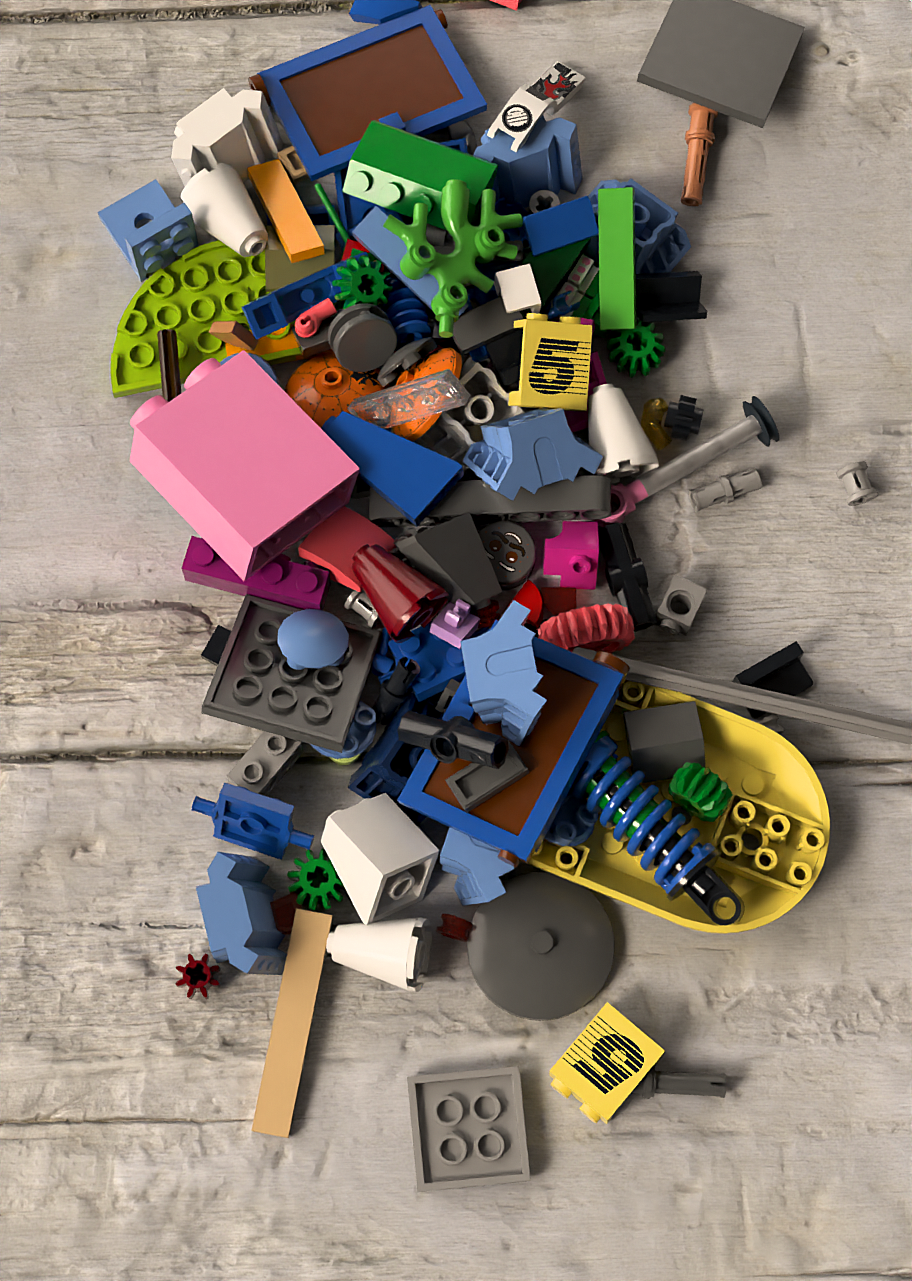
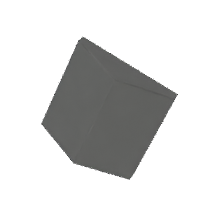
M695 701L623 712L629 758L632 761V775L636 771H642L645 774V779L641 783L672 779L676 771L686 762L699 763L702 767L706 768L704 738Z

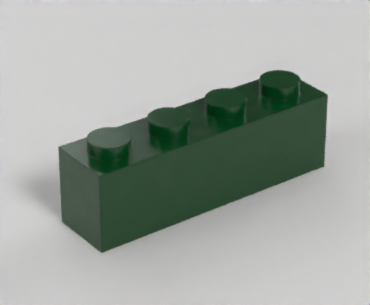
M591 238L533 257L530 247L527 246L524 249L523 260L517 261L516 264L519 266L530 264L541 300L540 312L536 314L544 312L578 263L582 254L588 249ZM530 308L520 311L524 319H526L527 313H532Z

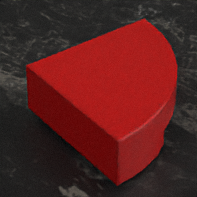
M527 580L513 600L531 610L526 622L538 629L544 615L543 600L535 584Z

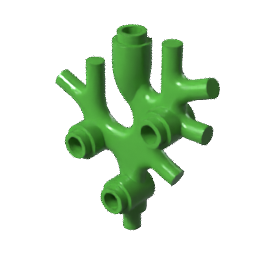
M458 179L447 181L446 186L442 188L441 217L445 228L455 242V248L452 253L440 254L428 243L426 236L428 205L424 203L414 205L413 223L411 225L404 224L391 214L383 224L384 228L403 240L407 247V252L400 261L402 273L412 280H419L426 274H431L436 278L439 291L431 301V308L436 315V320L440 321L439 336L444 338L453 336L454 323L459 320V311L467 303L468 294L463 285L470 283L487 294L494 281L477 269L475 260L480 263H488L495 256L514 260L518 247L505 243L503 230L519 228L523 225L520 213L504 216L496 213V191L492 189L482 191L480 225H471L468 221L470 190L464 181Z

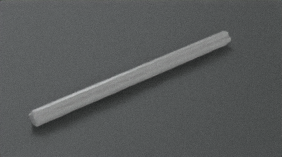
M575 647L572 653L593 661L598 652L581 647ZM616 656L630 667L625 678L628 681L905 744H912V723Z

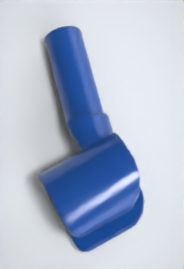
M566 291L553 299V307L546 313L550 320L579 308L580 302L574 303L570 307L566 303V296L572 291Z
M386 628L382 630L380 646L372 661L371 670L376 676L392 671L395 663L394 660L385 657L388 651L387 642L390 641V635Z

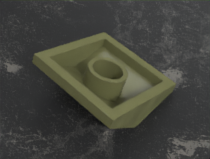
M273 225L266 226L268 233L265 247L266 292L277 290L335 264V225H314L324 245L325 254L296 263H291Z

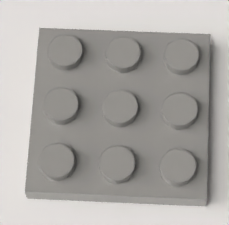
M519 1066L407 1077L417 1192L531 1181Z

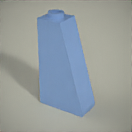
M375 206L352 231L353 237L432 310L431 301L439 291L436 278L431 274H426L419 280H412L402 273L400 261L407 252V247L403 240L383 227L388 216ZM466 303L463 306V308L459 311V316L465 311L469 304Z

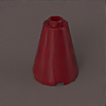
M366 544L352 557L355 561L352 565L355 576L390 637L396 643H403L415 636L410 631L419 625L425 628L440 613L448 601L445 596H449V593L442 586L378 544L371 547Z

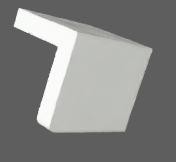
M530 264L496 272L494 285L497 295L502 296L507 313L528 308L531 309L532 313L540 312L541 300Z

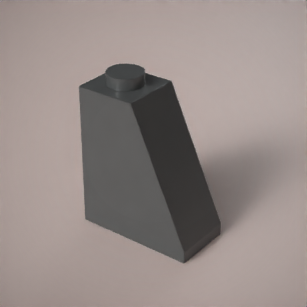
M470 512L396 543L398 549L420 573L442 586L449 593V596H445L448 602L456 604V601L460 599L471 605V610L474 612L491 605L490 597L502 592Z

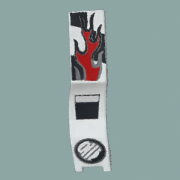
M557 61L532 86L524 84L519 87L489 128L487 136L493 139L501 130L516 138L511 146V150L517 152L525 144L529 134L543 113L546 112L554 116L582 88L586 77Z

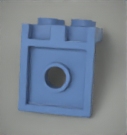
M156 179L98 212L101 222L141 282L147 279V273L155 272L162 266L164 268L176 261L175 257L184 255L199 246L192 212L185 202L174 207ZM142 219H151V220H152L151 222L145 224L144 226L140 227L139 229L136 228V224H137L140 220H142Z

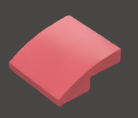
M344 506L314 528L299 545L298 550L299 557L329 569L330 580L361 592L363 588L352 570V565L355 562L352 559L353 555L366 544L370 547L378 544L389 552L396 548L393 543L394 539L380 527Z

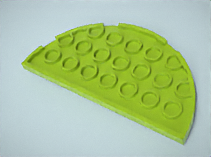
M213 241L193 248L163 270L162 268L158 269L146 280L131 299L117 327L118 333L113 353H111V384L114 398L162 388L157 336L160 330L173 329L177 333L181 384H184L191 372L207 359L215 358L219 363L227 357L225 342L210 334L209 330L212 323L216 321H237L248 331L251 330L242 306L270 293L266 292L265 249L256 256L243 257L221 241ZM346 299L333 303L336 311L344 307ZM295 321L289 323L282 334H268L266 336L273 340L283 339L290 331V324H295ZM298 347L260 355V357L265 359L270 365L296 360V356L302 355Z

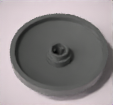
M532 872L504 881L502 885L506 893L490 902L480 903L469 927L467 956L477 985L497 1007L519 1018L548 1021L563 1018L577 1012L599 993L609 976L613 964L614 935L605 909L587 888L552 873Z

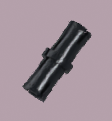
M402 657L390 678L385 679L381 684V693L371 707L376 713V723H379L382 715H384L381 725L388 724L398 705L404 703L407 699L408 689L420 672V666L413 659H410L405 667L408 658Z

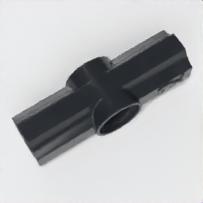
M617 522L606 525L598 530L599 544L606 563L605 575L610 592L613 597L617 598L619 605L628 608L635 628L633 631L637 632L655 625L657 618L647 590L648 578L641 558L636 556L626 523Z
M407 711L401 717V723L397 729L400 741L428 749L437 760L447 764L459 758L499 769L505 763V758L509 751L508 739L502 738L500 735L475 729L473 724L462 716H454L449 721Z

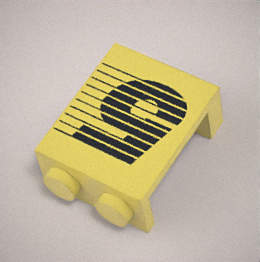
M527 313L526 319L514 321V328L523 329L519 391L509 392L508 406L587 411L593 325L580 324L581 318L563 316L560 317L559 322L547 321L548 315Z
M607 1002L551 1068L549 1076L554 1079L551 1082V1086L568 1099L570 1095H573L582 1103V1106L579 1108L580 1111L594 1123L601 1119L605 1124H608L612 1115L650 1069L655 1067L661 1060L665 1050Z

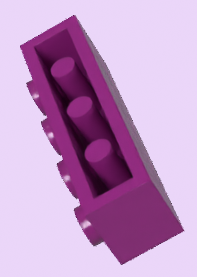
M191 536L181 568L185 581L242 596L248 594L302 610H323L331 585L330 573L324 567L310 561L304 562V565L291 562V559L283 554L277 556L246 581H243L202 537Z

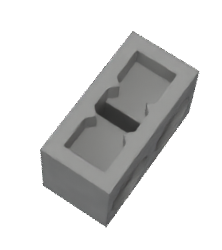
M264 731L227 775L229 784L245 787L252 792L267 796L304 752L302 742Z

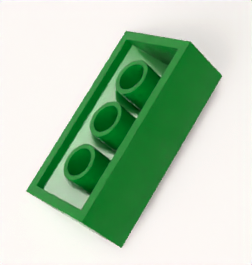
M372 120L350 159L342 192L412 218L414 205L424 203L428 205L427 223L447 230L441 217L442 188L446 186L447 181L458 179L464 181L470 190L468 221L473 226H479L482 191L493 188L499 165Z

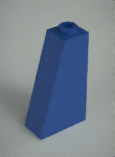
M342 411L337 417L331 416L321 427L360 468L358 477L416 527L421 524L464 476L463 466L457 461L347 412Z

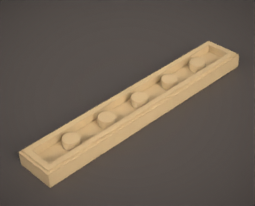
M296 908L251 1129L253 1132L289 1138L333 915Z

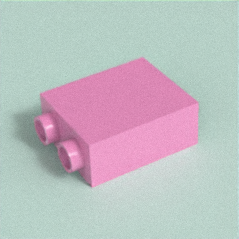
M243 350L223 365L215 358L202 362L186 379L184 384L186 390L170 402L162 395L154 396L146 401L135 412L130 421V425L135 429L130 462L243 581H246L348 504L360 468Z

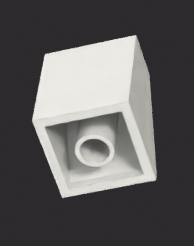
M386 793L373 798H366L352 807L333 812L326 820V826L321 839L326 853L365 925L422 901L440 851Z

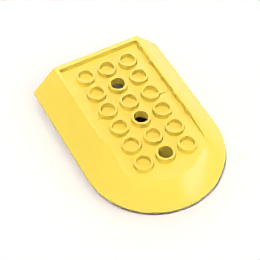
M624 680L619 690L620 695L600 731L606 730L610 734L609 737L617 744L618 748L615 752L618 756L617 761L624 756L629 757L623 712L690 701L696 702L704 738L705 767H708L714 774H718V777L727 783L733 796L727 806L728 808L715 822L701 821L698 817L692 816L691 822L682 825L676 832L682 837L691 828H697L700 835L690 845L691 847L695 846L698 842L702 845L711 843L722 852L712 868L742 898L745 906L743 917L733 925H719L713 922L686 892L670 901L665 890L654 880V875L658 868L651 871L643 870L640 865L643 854L639 856H630L626 848L629 840L617 842L614 839L613 832L615 826L605 828L600 823L599 819L602 812L598 813L599 816L594 824L593 833L586 842L577 846H560L544 838L537 853L534 852L527 864L696 931L719 934L739 933L756 929L780 918L799 903L811 889L823 867L828 851L830 838L829 810L825 793L813 768L794 745L775 731L759 723L681 692ZM630 765L629 768L626 769V771L632 776ZM672 779L640 783L644 790L650 785L658 787L659 792L653 798L658 805L664 799H669L672 802V808L663 816L667 822L672 820V810L680 806L673 801L668 791ZM749 833L756 836L759 841V848L756 850L747 849L743 845L744 841L741 840L742 835ZM728 897L719 900L716 907L717 913L723 919L733 917L736 911L733 900Z

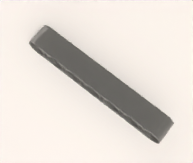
M597 475L576 476L573 482L565 479L540 487L535 494L521 486L513 501L494 491L483 480L458 481L419 526L440 525L469 512L474 524H488L496 521L540 522L604 519L611 516V479ZM370 487L369 520L378 527L415 526Z

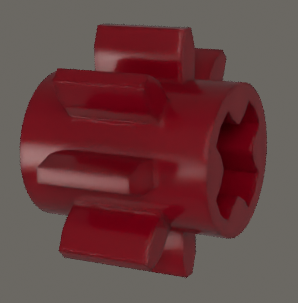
M188 954L189 963L185 967L176 966V969L183 974V979L178 980L175 984L178 988L189 987L187 992L189 999H192L196 992L202 993L208 999L209 994L207 990L211 986H221L213 976V974L218 973L221 969L219 965L208 967V954H205L201 961L195 960L191 954ZM200 968H203V973L207 977L206 981L199 980L196 985H193L194 981L190 977L191 972L198 973Z

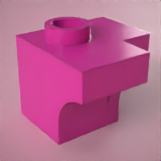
M562 521V532L554 538L545 539L543 575H560V589H596L599 556L598 522Z

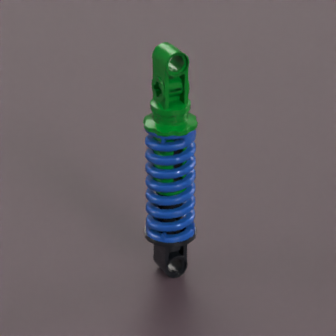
M606 730L600 732L573 782L575 783L573 787L574 796L577 799L588 798L586 808L590 813L602 812L599 819L600 823L605 828L615 826L613 837L617 842L629 840L626 849L630 856L643 854L640 861L643 870L651 871L658 868L655 872L654 880L665 890L670 901L686 892L716 924L725 926L739 922L744 915V902L712 868L722 852L711 843L702 845L698 842L695 846L691 847L690 845L700 835L699 830L691 828L681 837L676 831L686 822V817L679 813L667 822L663 816L672 808V802L669 799H664L658 805L653 799L659 792L658 787L650 785L644 790L640 783L645 779V774L639 770L631 776L626 771L632 763L631 759L624 756L617 761L618 756L615 754L618 748L617 744L609 737L610 734ZM724 897L732 899L736 906L735 914L730 919H723L717 913V903Z

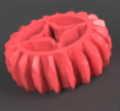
M607 603L571 609V611L560 613L556 617H550L540 625L538 635L540 639L570 652L575 647H581L612 654L627 647L635 639L633 631L635 628L627 607Z

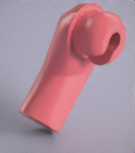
M327 298L299 315L295 321V331L300 337L310 338L315 336L321 323L337 313L331 300Z

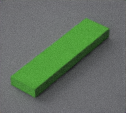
M633 187L598 189L600 330L636 329L635 189Z

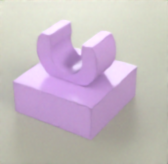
M458 599L456 604L449 602L431 623L429 632L460 649V641L471 637L478 628L480 618L470 613L471 605Z

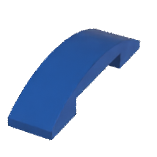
M362 252L352 257L358 261L360 256L367 255V252ZM347 259L298 279L242 306L255 339L288 326L289 323L296 321L300 314L327 298L332 303L340 301L334 297L337 293L341 292V287L333 286L332 282L333 280L342 279L336 270L340 266L347 267ZM362 280V283L358 285L359 291H363V288L367 286L365 280Z

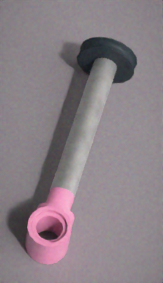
M753 396L752 403L743 402L745 419L626 486L621 483L616 486L611 485V501L615 502L619 509L611 513V516L608 518L593 520L598 522V525L603 528L613 523H622L626 515L636 510V503L755 436L767 447L770 446L771 439L778 442V429L768 409L759 398Z

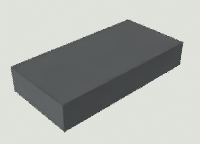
M502 296L461 314L459 320L454 323L452 337L461 355H464L518 330L519 328H514V321L523 320L524 318L520 311L507 313Z
M509 740V751L506 755L505 763L499 769L472 762L445 780L466 813L529 774L528 768Z

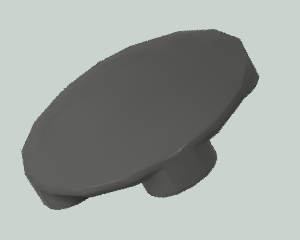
M432 337L406 344L388 358L380 370L377 380L382 387H385L404 371L409 370L418 360L438 347L437 343Z

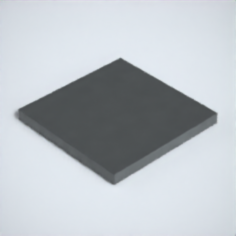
M673 0L640 69L637 82L763 128L805 27L733 0Z
M246 594L202 704L201 713L342 753L372 667L373 658L381 641L382 632L340 620L349 634L348 648L342 663L337 666H327L320 669L304 668L296 670L288 665L287 657L281 652L278 645V629L284 619L302 609Z

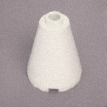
M224 163L215 164L218 169L210 172L206 168L199 171L189 180L181 193V199L192 212L194 223L243 257L260 254L266 247L268 233L238 172L231 165Z
M603 384L593 388L594 394L588 397L589 446L601 454L603 458L595 474L590 472V476L608 477L611 479L612 484L620 482L621 477L631 475V478H636L658 468V457L622 389L614 388L613 384Z
M418 917L375 921L367 925L363 922L340 924L336 927L335 931H330L328 935L327 953L332 954V960L336 963L407 991L419 992L424 983L417 982L419 973H427L432 942V932L425 931L424 926L431 923L427 918Z

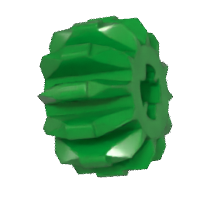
M367 255L360 256L358 261L352 257L346 260L347 267L340 266L337 268L336 271L342 279L333 280L332 285L341 287V292L337 293L334 298L336 300L346 299L343 309L362 303L378 306V303L382 305L387 304L388 299L383 292L392 291L393 287L390 284H384V279L388 278L391 273L389 271L379 272L382 264L380 260H374L370 263L369 256ZM362 280H365L367 286L363 288V291H359L358 285L362 283Z
M637 319L636 329L612 330L611 336L613 338L607 341L606 348L611 351L608 356L609 362H618L616 368L618 373L627 368L630 369L629 376L631 378L635 377L637 370H640L646 377L649 375L650 367L657 369L660 366L661 360L659 357L664 356L666 348L661 345L664 339L663 333H654L656 327L654 322L644 327L642 326L643 322ZM633 345H638L639 351L633 350Z
M686 762L673 775V779L668 787L673 801L678 803L682 810H686L691 816H696L701 821L715 822L728 808L727 806L733 796L727 783L722 781L718 774H714L708 767L704 768L695 762Z
M321 849L319 859H314L312 850H307V863H304L300 858H295L293 861L295 866L301 871L292 870L287 873L289 879L298 881L288 887L289 893L301 892L296 899V903L299 906L303 905L310 898V911H316L318 901H323V906L328 911L331 909L328 898L332 897L335 901L342 902L343 896L336 889L345 890V887L339 879L331 860L326 861L327 853L325 849ZM317 872H322L324 879H328V882H321L319 888H314L312 880L309 881V878H316Z

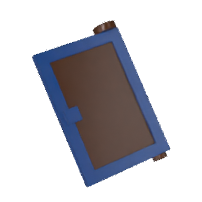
M431 5L261 71L248 78L250 89L262 91L268 107L272 105L311 181L348 167L353 153L372 120L423 137L487 111L486 101L445 31L448 28V24L441 9L434 11Z
M497 620L494 621V623H493V625H492V627H491V629H490L489 631H491V630L494 629V627H495L496 624L498 623ZM534 636L532 647L537 672L543 675L535 693L547 701L533 731L524 739L522 744L518 746L509 740L528 768L529 774L466 813L445 780L472 762L457 758L450 764L443 763L437 760L430 750L425 749L397 801L414 811L500 850L497 857L511 866L518 867L520 861L529 863L534 852L537 853L620 695L619 690L630 670L628 664L612 654L598 651L593 661ZM465 675L441 720L449 721L454 716H462L468 719L475 729L505 738L502 734L501 722L489 725L483 724L480 715L475 713L470 702Z

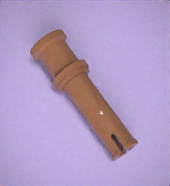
M692 103L688 111L691 116L690 128L685 133L688 155L681 203L687 206L702 205L708 151L715 141L713 124L714 119L718 117V112Z

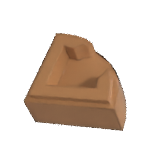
M216 321L212 323L209 333L216 338L247 350H255L259 341L237 321Z

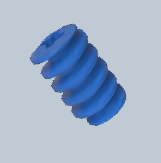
M397 277L385 280L384 284H390L393 288L392 291L383 292L388 302L382 305V310L387 314L397 333L395 351L410 342L428 338L431 334V328L428 324L429 319L425 303Z

